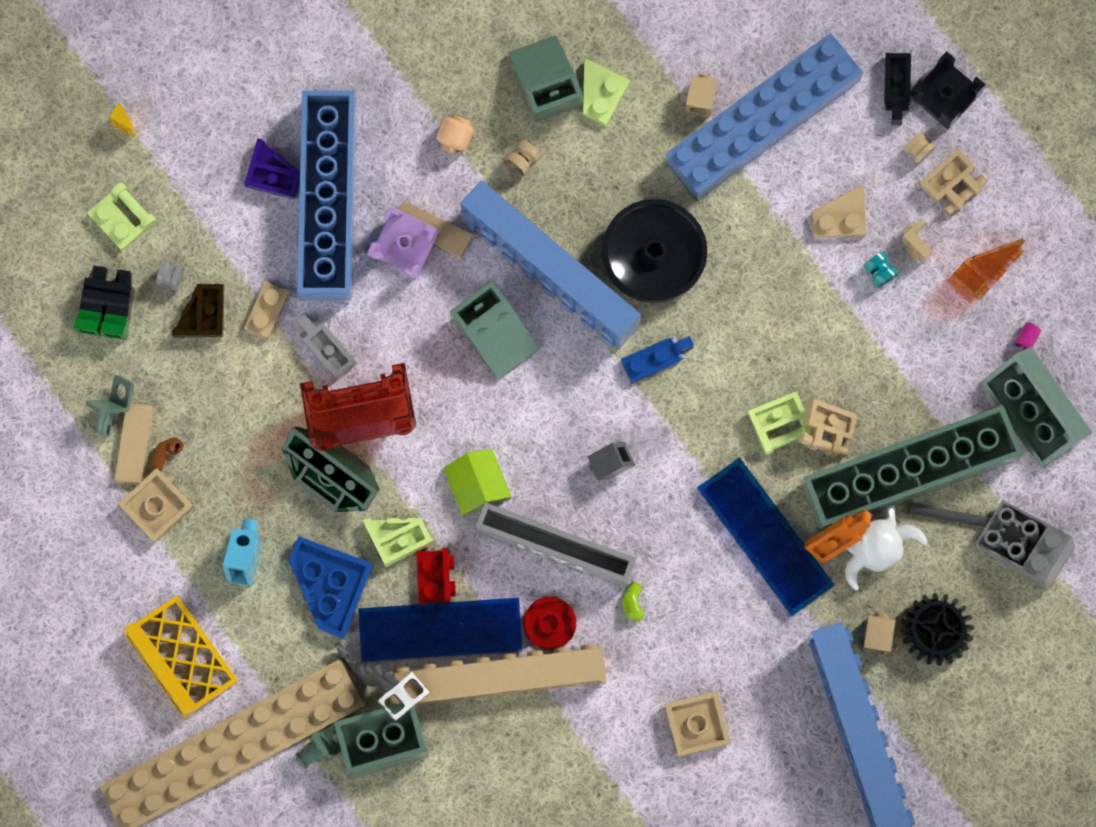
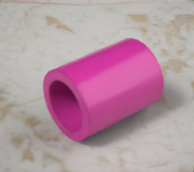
M1025 322L1014 344L1019 348L1023 345V350L1029 347L1033 348L1042 332L1041 329L1032 323Z

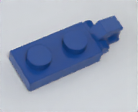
M690 336L678 341L675 337L667 338L620 359L631 384L678 364L679 361L685 359L683 353L693 349L694 344Z

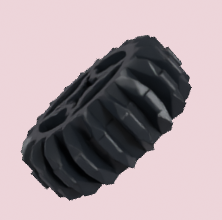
M933 593L932 602H930L927 595H923V605L915 600L912 603L915 610L907 608L905 611L911 618L905 617L901 621L909 626L900 630L901 634H909L910 636L903 640V644L912 642L913 646L908 652L911 654L917 649L920 652L916 657L918 661L924 655L928 656L926 659L927 665H930L933 658H936L937 666H941L943 657H945L948 664H951L953 662L951 654L955 658L960 659L962 653L959 649L963 651L969 649V646L963 641L971 642L973 640V636L966 632L973 631L974 626L965 624V622L972 619V616H962L961 613L966 610V606L963 605L957 609L955 606L958 603V599L955 598L951 604L947 603L949 598L947 594H944L942 600L939 601L938 594ZM934 608L938 609L934 620H917L924 611ZM946 611L955 618L959 631L947 624ZM940 619L939 624L944 629V632H941L935 639V634L931 631V627H934ZM916 628L928 635L929 647H926L919 640ZM940 639H957L955 645L951 648L940 651L936 650Z

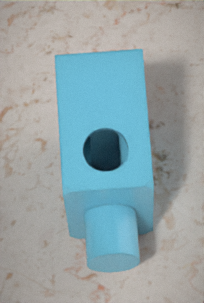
M245 518L242 520L241 529H232L223 562V569L226 581L253 586L261 547L260 535L256 532L258 527L256 520Z

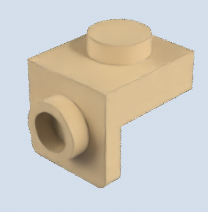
M921 219L917 224L914 221L911 222L902 231L904 235L901 243L907 248L905 251L913 261L919 260L923 264L930 258L933 251L917 235L925 225V222Z

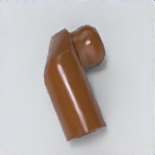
M175 437L160 442L156 446L150 467L158 468L162 471L166 458L174 456L183 450V442Z

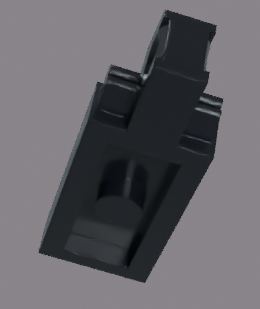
M885 53V111H892L891 125H902V111H909L911 53Z

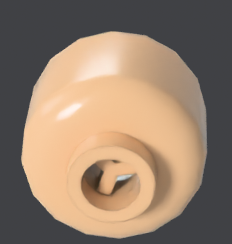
M454 114L451 117H445L436 135L438 142L442 143L441 149L453 154L456 153V150L465 151L474 133V129L470 126L471 121Z

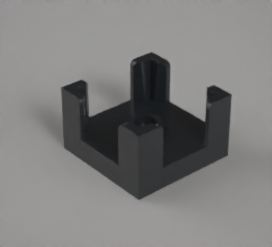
M946 51L937 61L936 67L923 81L920 79L912 87L910 98L949 130L982 94L986 84L978 77H975L973 82L954 67L956 59Z

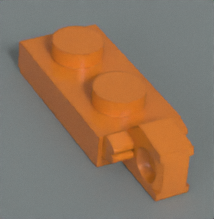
M865 509L855 513L853 517L847 515L805 541L804 548L824 564L862 539V535L866 533V528L871 526L872 515Z

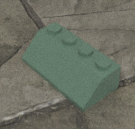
M1032 347L1016 353L980 382L997 407L1004 405L1012 428L1041 468L1078 445L1093 433Z

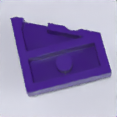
M257 138L244 183L245 188L295 200L300 185V171L285 161L279 153L273 151L262 139Z

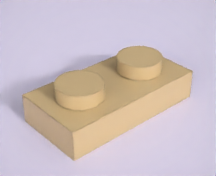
M265 281L244 329L269 340L290 292Z

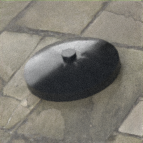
M648 199L625 207L612 219L603 239L602 259L610 280L625 295L641 302L665 303L683 296L698 282L707 260V242L700 224L686 209L670 201Z

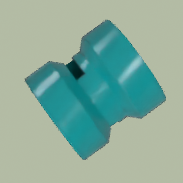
M885 252L873 256L863 264L866 272L871 273L873 276V283L877 288L899 275L896 268L889 264V257Z

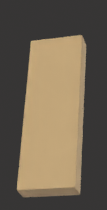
M405 201L402 202L399 207L400 210L441 229L434 244L435 247L460 259L462 258L473 234Z
M130 403L129 412H125L115 474L116 482L140 484L143 481L153 406Z

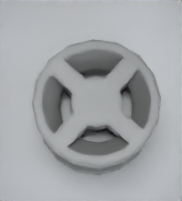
M162 261L158 270L156 285L159 287L169 286L172 290L178 291L184 275V266L177 265L175 267L167 261Z

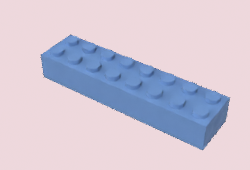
M830 33L668 151L665 162L695 200L698 201L859 83L863 71L832 33Z
M302 90L297 294L300 301H352L356 96L354 91Z
M482 180L461 201V214L464 218L462 222L470 230H479L483 234L482 239L491 247L498 246L503 251L501 253L502 256L511 264L517 262L523 268L521 272L528 279L533 281L536 278L543 284L541 289L550 297L556 295L562 300L561 306L570 314L576 312L581 316V323L589 330L593 331L595 328L601 333L602 336L600 338L606 345L611 348L615 345L620 349L640 327L641 314Z
M839 622L811 631L807 639L870 827H912L915 825L914 817L911 810H906L903 799H906V794L902 783L897 784L894 773H897V767L893 757L888 758L886 752L888 741L885 732L878 729L877 721L880 720L875 704L870 705L868 695L871 694L867 680L861 678L859 669L862 668L858 653L853 654L851 643H853V637L849 627L844 628L843 622Z

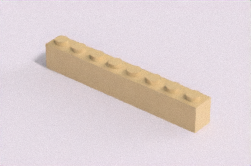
M596 644L580 646L581 650L570 651L569 647L554 649V653L544 655L543 651H531L527 653V657L517 658L516 654H506L500 656L501 660L490 661L489 657L473 659L474 663L464 665L463 661L447 662V667L436 668V664L421 665L420 670L410 671L409 667L393 669L398 681H402L412 672L430 692L414 706L605 683L607 680L603 648H597ZM409 680L403 686L404 690L412 698H416L422 693L421 688L413 680ZM390 696L391 706L400 703L395 696Z

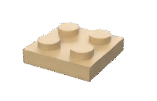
M158 468L118 503L123 511L154 543L194 508Z
M717 691L665 704L678 757L731 744Z

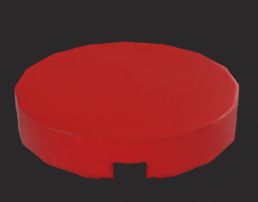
M543 597L535 600L524 615V631L527 638L535 646L544 650L564 647L573 638L576 631V616L573 608L557 597Z

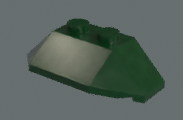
M295 426L281 447L294 481L335 512L366 511L380 490L370 466L329 435Z

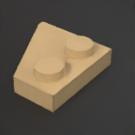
M859 186L812 212L813 238L866 236L864 186Z

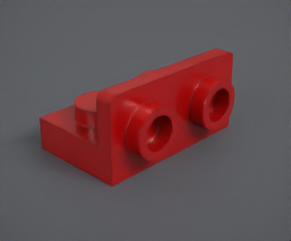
M448 548L435 551H417L419 606L451 604V597H456L455 581H450V570H455L454 554H449Z

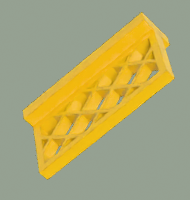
M178 595L137 622H132L124 627V636L184 720L238 682V679ZM174 604L182 612L180 622L165 619L166 610ZM162 613V618H155ZM184 616H185L186 619L189 621V623H184V622H183V621H184ZM149 621L160 623L158 637L146 635L141 627ZM163 624L179 626L177 640L161 637ZM182 627L193 628L196 631V643L180 641ZM200 638H201V640L204 642L205 645L199 644V639H200ZM151 640L157 641L156 647L153 645ZM160 642L176 645L173 658L161 656L158 652ZM179 645L195 648L192 662L176 659ZM197 649H205L211 652L213 655L211 665L195 662ZM215 659L220 666H214ZM166 662L172 663L171 669ZM175 663L191 666L189 680L180 679L175 676ZM194 667L210 669L208 683L192 681ZM213 670L225 672L230 679L222 686L210 684ZM182 684H187V690H185ZM191 685L206 688L205 697L197 703L189 695ZM209 688L216 689L215 691L209 694Z

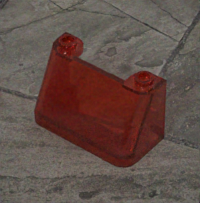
M405 363L391 365L392 373L387 377L385 373L380 374L381 381L329 391L328 385H323V390L315 388L313 381L299 383L311 446L319 451H327L332 447L392 435L410 434L416 427V419Z

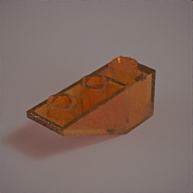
M1022 238L967 258L949 278L947 284L970 303L976 298L981 301L990 290L987 285L993 279L998 282L1007 271L1004 266L1010 260L1015 263L1023 254L1024 250L1021 247L1025 240Z

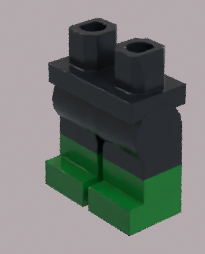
M94 265L90 277H85L77 318H75L73 328L77 333L97 336L102 334L104 337L127 340L135 289L132 286V273L127 270H117L115 282L107 281L108 269Z

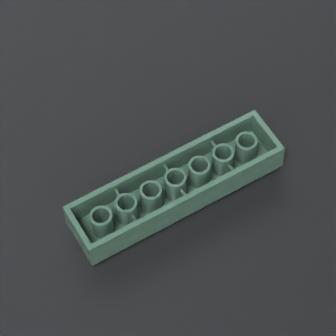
M1004 405L805 476L801 484L821 532L847 515L853 517L855 513L863 509L872 514L886 509L888 505L900 504L1018 461L1023 452Z

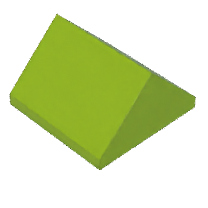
M493 449L466 453L443 467L462 517L481 510L485 502L494 505L512 498Z

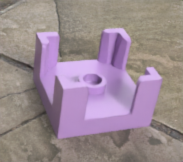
M389 207L384 216V219L387 221L377 242L371 244L367 255L377 260H384L402 269V272L412 277H419L441 229L396 207Z

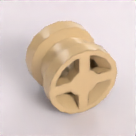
M920 132L907 143L903 151L906 154H911L914 157V162L919 165L935 150L936 146L933 143H929L925 139V135Z

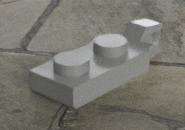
M304 313L296 319V323L303 330L300 334L303 342L336 380L357 364L355 359L323 323H320L318 320L312 323Z

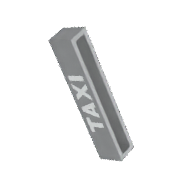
M486 502L475 526L476 532L625 588L636 563L635 557Z

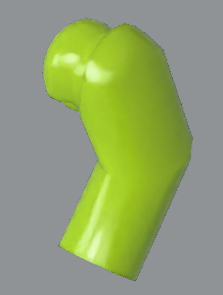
M632 581L621 603L626 617L635 622H640L644 618L645 612L643 609H640L637 599L643 586Z

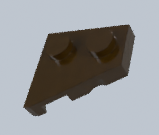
M224 284L196 285L190 302L186 304L182 317L176 328L174 327L172 330L173 338L224 337Z

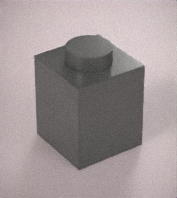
M625 442L611 443L587 456L591 472L598 481L614 478L636 466Z

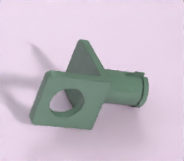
M115 375L110 399L86 401V406L98 412L94 429L95 434L110 436L114 414L129 412L134 387L133 382ZM120 384L124 385L126 391L123 399L118 394Z
M334 724L323 732L311 734L314 742L296 753L297 760L304 768L321 756L325 758L334 757L342 752L340 744L334 739V732L336 730Z

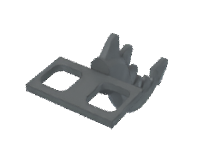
M341 643L336 644L338 655L358 680L367 686H380L385 690L386 694L377 700V703L394 722L430 693L412 672L402 681H398L392 670L384 672L378 664L374 665V669L370 665L364 667L360 664L357 666L356 661L349 658V652ZM409 680L415 681L422 690V693L416 698H412L403 688L404 684ZM390 696H395L403 705V709L397 714H393L384 704V701Z

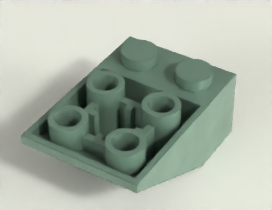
M556 35L508 52L535 123L583 106V94Z
M493 281L450 311L453 323L497 380L540 350L510 303Z

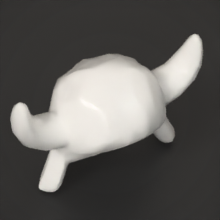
M892 504L886 507V519L871 521V526L866 528V533L862 535V539L847 549L853 556L847 562L845 574L848 584L855 591L858 590L857 575L863 567L874 572H880L893 568L901 560L904 552V540L914 538L923 545H927L924 533L916 526L909 524L896 525L895 508Z

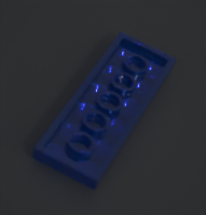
M740 457L697 487L698 492L791 617L835 586L814 556L804 548L805 544Z
M519 598L358 608L362 663L523 652Z

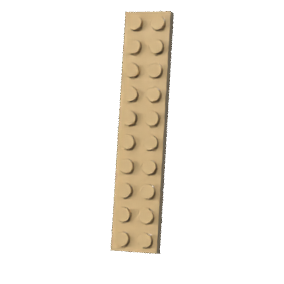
M338 659L107 781L99 787L119 827H140L310 737L314 732H319L334 724V722L359 711L365 705L342 661Z

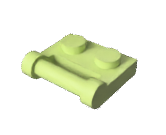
M119 183L112 189L111 193L87 213L123 252L157 222V219L152 214H148L127 192L128 188L124 183ZM120 198L141 221L138 226L135 227L114 204L116 200Z
M797 391L747 412L766 456L774 453V449L799 440L801 433L809 435L811 433V428L803 425L806 411ZM795 421H800L802 427L769 440L766 434Z

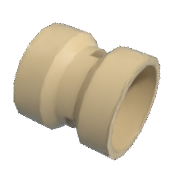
M522 139L517 144L516 151L509 153L505 160L512 168L514 165H517L520 168L518 173L525 176L530 170L529 166L537 162L541 158V154L531 143Z

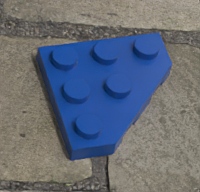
M298 536L288 561L318 629L345 640L374 565L373 563Z

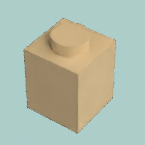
M705 74L692 75L685 112L711 117L718 80H713L711 76Z
M874 613L873 616H868L862 651L889 655L896 620L889 619L890 615L883 613Z

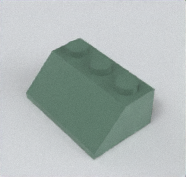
M398 703L387 708L393 714H397L403 709V705ZM414 706L395 722L383 708L334 722L350 779L429 757Z

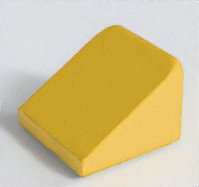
M119 102L109 117L110 121L117 129L135 137L137 133Z

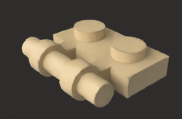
M957 149L926 176L919 186L936 203L945 197L949 203L943 208V211L950 216L956 210L960 211L970 197L978 195L982 191L981 187L988 181L982 174L975 180L969 175L975 170L976 166ZM962 182L966 188L957 195L953 189Z
M816 399L808 400L803 425L810 427L811 433L810 435L801 433L799 442L805 444L811 450L816 451L819 449L825 451L828 456L845 458L848 454V449L842 447V441L852 440L857 414ZM823 433L831 435L829 442L822 439Z

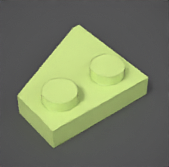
M585 59L583 115L607 126L630 84V80Z
M421 518L363 520L385 567L434 544Z

